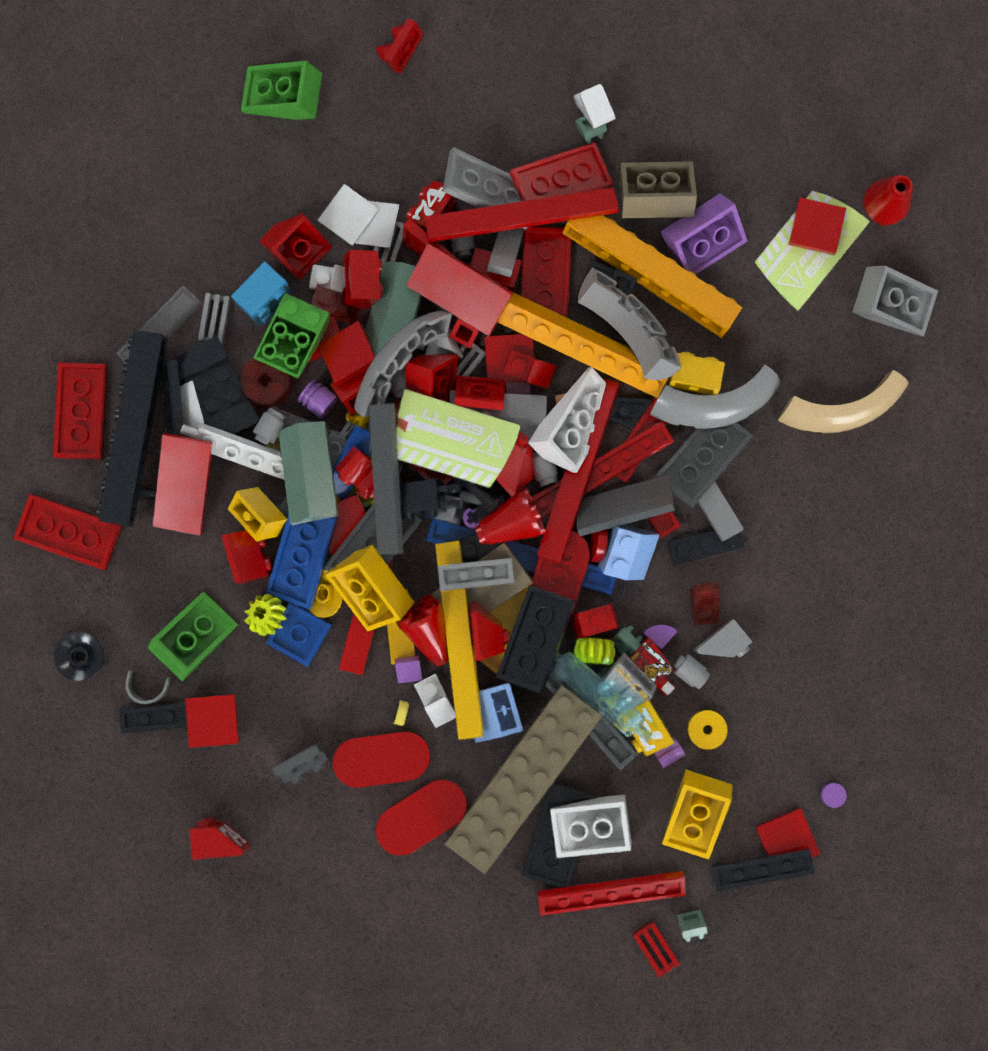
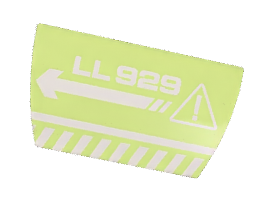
M812 191L806 199L846 208L835 256L788 245L795 216L794 213L755 261L769 282L798 311L870 222L850 206L815 191Z
M404 390L396 430L398 459L491 487L512 452L520 425L413 391Z

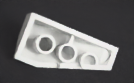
M589 367L544 418L529 441L531 447L543 459L573 473L578 472L588 455L590 446L587 443L590 433L594 432L595 425L593 420L595 412L600 409L606 382L592 367Z

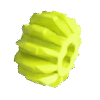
M270 594L256 596L255 602L250 601V610L244 611L249 615L244 620L246 624L250 625L249 629L261 636L273 635L276 628L282 629L280 622L287 619L282 615L287 610L285 606L281 605L282 601Z
M579 638L576 640L574 647L575 661L583 664L610 665L613 663L615 656L614 642L608 639Z

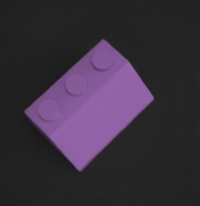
M721 193L696 208L694 217H682L661 231L667 249L677 264L695 274L748 241L735 204Z

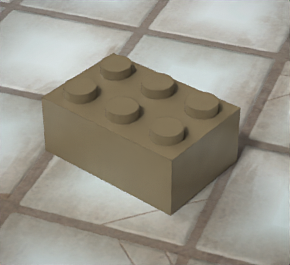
M693 162L621 163L619 188L622 218L694 217L697 191Z

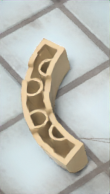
M892 370L885 375L881 383L869 395L852 403L820 405L794 396L787 402L777 421L803 431L822 433L848 431L863 426L885 413L901 397L909 383L900 373Z

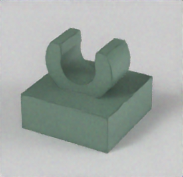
M585 116L575 120L577 129L588 144L591 143V138L598 136L602 139L603 133L607 132L606 123L593 128Z
M633 626L624 627L609 639L614 642V648L621 655L625 653L629 656L641 646L639 643L642 640L641 635L635 638L630 633Z
M701 910L677 915L682 937L687 942H690V937L699 936L700 939H703L704 934H707Z

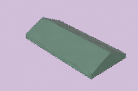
M384 262L379 279L380 283L383 284V295L371 307L365 329L376 355L395 333L416 319L422 295L406 286L416 266L403 262Z
M326 422L296 423L280 430L279 440L290 525L339 516Z

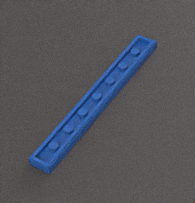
M432 519L426 541L435 544L453 542L476 534V531L460 525L457 526ZM515 541L506 542L524 569L535 572L539 559L537 556L539 549ZM588 563L582 587L611 595L616 577L605 575L599 566Z

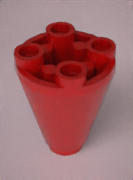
M904 175L885 177L873 182L866 190L862 200L868 217L881 226L892 225L903 220L911 207L913 183L909 177Z
M527 488L518 491L513 497H510L479 521V525L474 527L481 545L533 538L546 533L541 520L536 521L540 519V515L535 504H529L532 502V498Z
M426 595L419 600V603L411 606L403 618L396 621V624L430 662H433L435 666H441L449 661L443 608L438 599H434L432 595Z

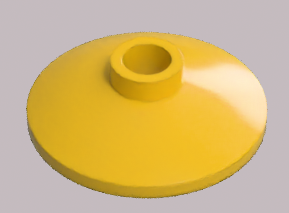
M323 569L313 607L308 609L312 614L320 618L334 615L339 610L343 599L325 574L328 572L326 569Z

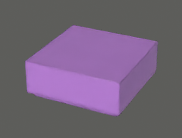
M419 656L395 659L398 683L422 680Z

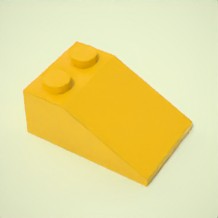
M685 769L662 844L709 859L732 800L733 784Z

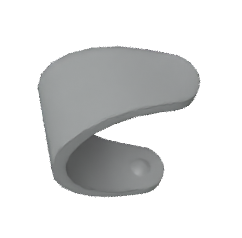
M129 670L125 684L127 694L137 703L149 704L157 702L169 690L171 677H167L160 695L152 700L142 699L132 688L133 671Z

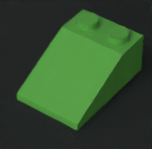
M308 61L248 66L241 112L293 120L316 118L322 73Z
M203 591L151 640L148 649L183 682L223 642L238 624Z

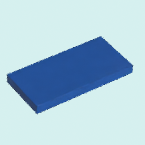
M288 513L266 594L306 609H312L339 517L335 516L290 525Z

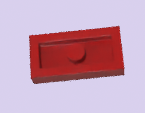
M407 18L404 25H398L391 29L392 36L395 39L392 44H383L376 47L378 56L394 72L401 74L424 35L417 23Z

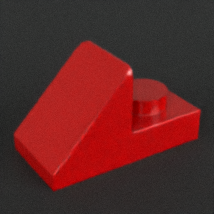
M511 349L503 373L525 380L527 383L548 388L556 365Z

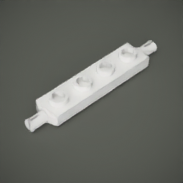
M203 423L198 429L183 424L180 434L213 442V455L285 480L281 451Z

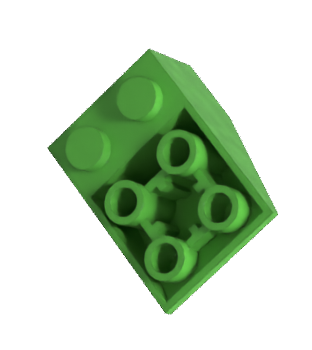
M285 293L253 358L299 379L331 321L330 314Z

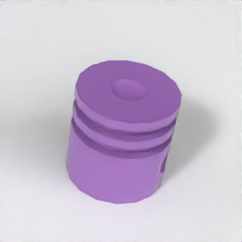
M317 379L312 380L298 398V402L307 407L319 419L324 418L338 400V396L327 387H323L322 383H318Z

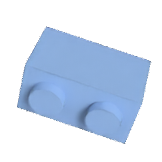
M627 524L611 528L606 553L602 562H599V568L603 574L623 580H644L660 535Z

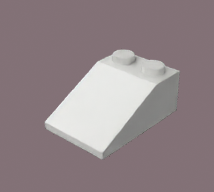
M625 794L598 797L550 809L557 858L631 851L632 841Z

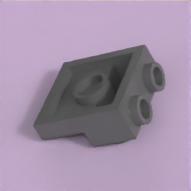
M320 741L272 768V771L276 777H281L284 784L291 781L293 785L306 778L305 772L313 769L315 773L326 767L325 761L329 760L330 756L324 744Z

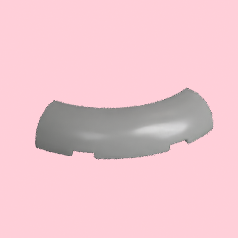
M592 267L580 288L578 303L594 311L618 331L636 355L644 378L663 380L678 372L681 365L676 349L669 346L665 339L667 333L655 316L633 294L626 295L616 287L617 282Z
M440 310L418 317L402 327L387 341L372 361L363 378L354 406L356 412L363 417L370 416L369 405L385 403L392 385L389 381L397 369L401 370L412 358V351L420 345L426 346L439 338L447 336L452 316L450 312Z
M764 364L761 370L749 382L723 394L694 395L666 385L650 415L677 426L679 424L694 426L696 429L723 427L741 421L760 407H763L775 394L781 381L778 375Z

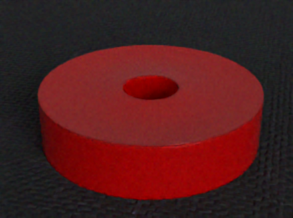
M607 529L589 534V561L602 562L608 542Z

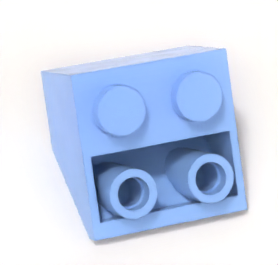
M509 682L479 690L484 737L475 738L476 743L523 731Z

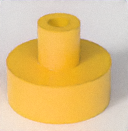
M348 412L345 416L346 420L351 422L350 427L354 424L367 429L366 423L370 421V416L363 417L358 412L353 415Z

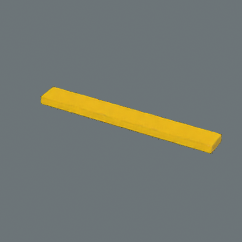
M461 541L435 544L438 566L463 563ZM467 588L441 591L458 739L484 737Z

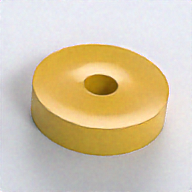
M702 710L690 718L687 726L688 736L692 743L699 748L706 750L719 747L726 739L727 724L724 718L717 712ZM706 725L711 727L709 734L703 732V728Z

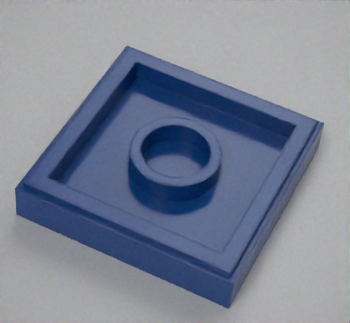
M289 602L286 606L287 610L282 614L287 618L280 622L282 629L276 628L275 634L269 636L266 644L309 667L332 624Z

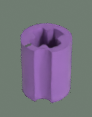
M469 508L463 514V521L467 528L474 529L475 526L479 525V521H481L474 514L476 509L471 510Z
M673 738L674 744L654 753L663 768L686 756L676 738Z

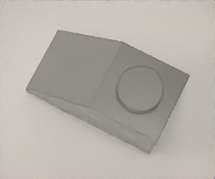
M730 619L693 650L696 654L735 657L737 655L740 658L750 650L748 645L752 643V640L734 619Z

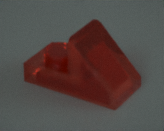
M316 285L311 305L328 312L332 318L349 324L356 322L359 308L346 304L344 287L341 292H337L321 285Z
M718 582L693 584V588L690 589L694 625L718 623L720 589Z

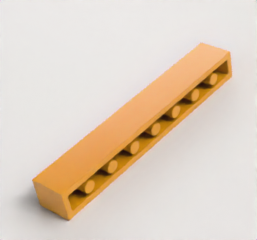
M601 215L569 220L563 230L564 235L617 270L637 278V283L720 338L729 330L743 308L733 298L726 297L717 291L713 285L706 284L695 273L685 270L674 259L664 256L654 246L644 243L633 232L626 231L611 218Z
M514 292L498 320V323L656 398L659 397L668 378L663 380L644 378L640 363L631 348Z

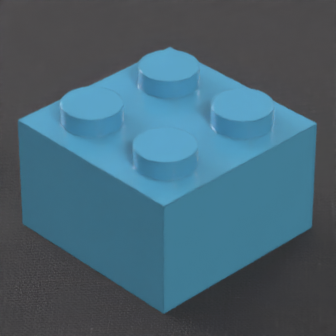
M264 261L231 297L238 307L260 326L262 323H268L273 318V312L279 306L284 294L290 295L292 291L287 282Z

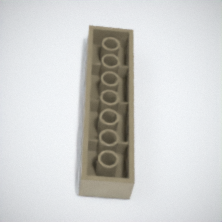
M562 682L465 813L462 820L451 832L445 845L486 874L600 720L602 710Z

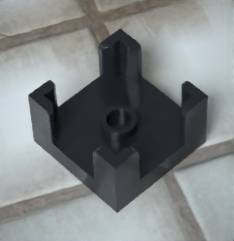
M457 477L450 483V485H459V492L465 486L481 502V505L474 512L480 520L485 518L503 500L505 501L510 496L496 479L491 487Z

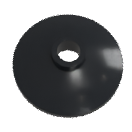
M74 632L66 635L59 641L54 652L56 668L65 678L73 681H83L93 677L100 670L104 658L103 649L99 641L94 636L84 632ZM79 652H83L85 654V659L83 661H80L77 658Z

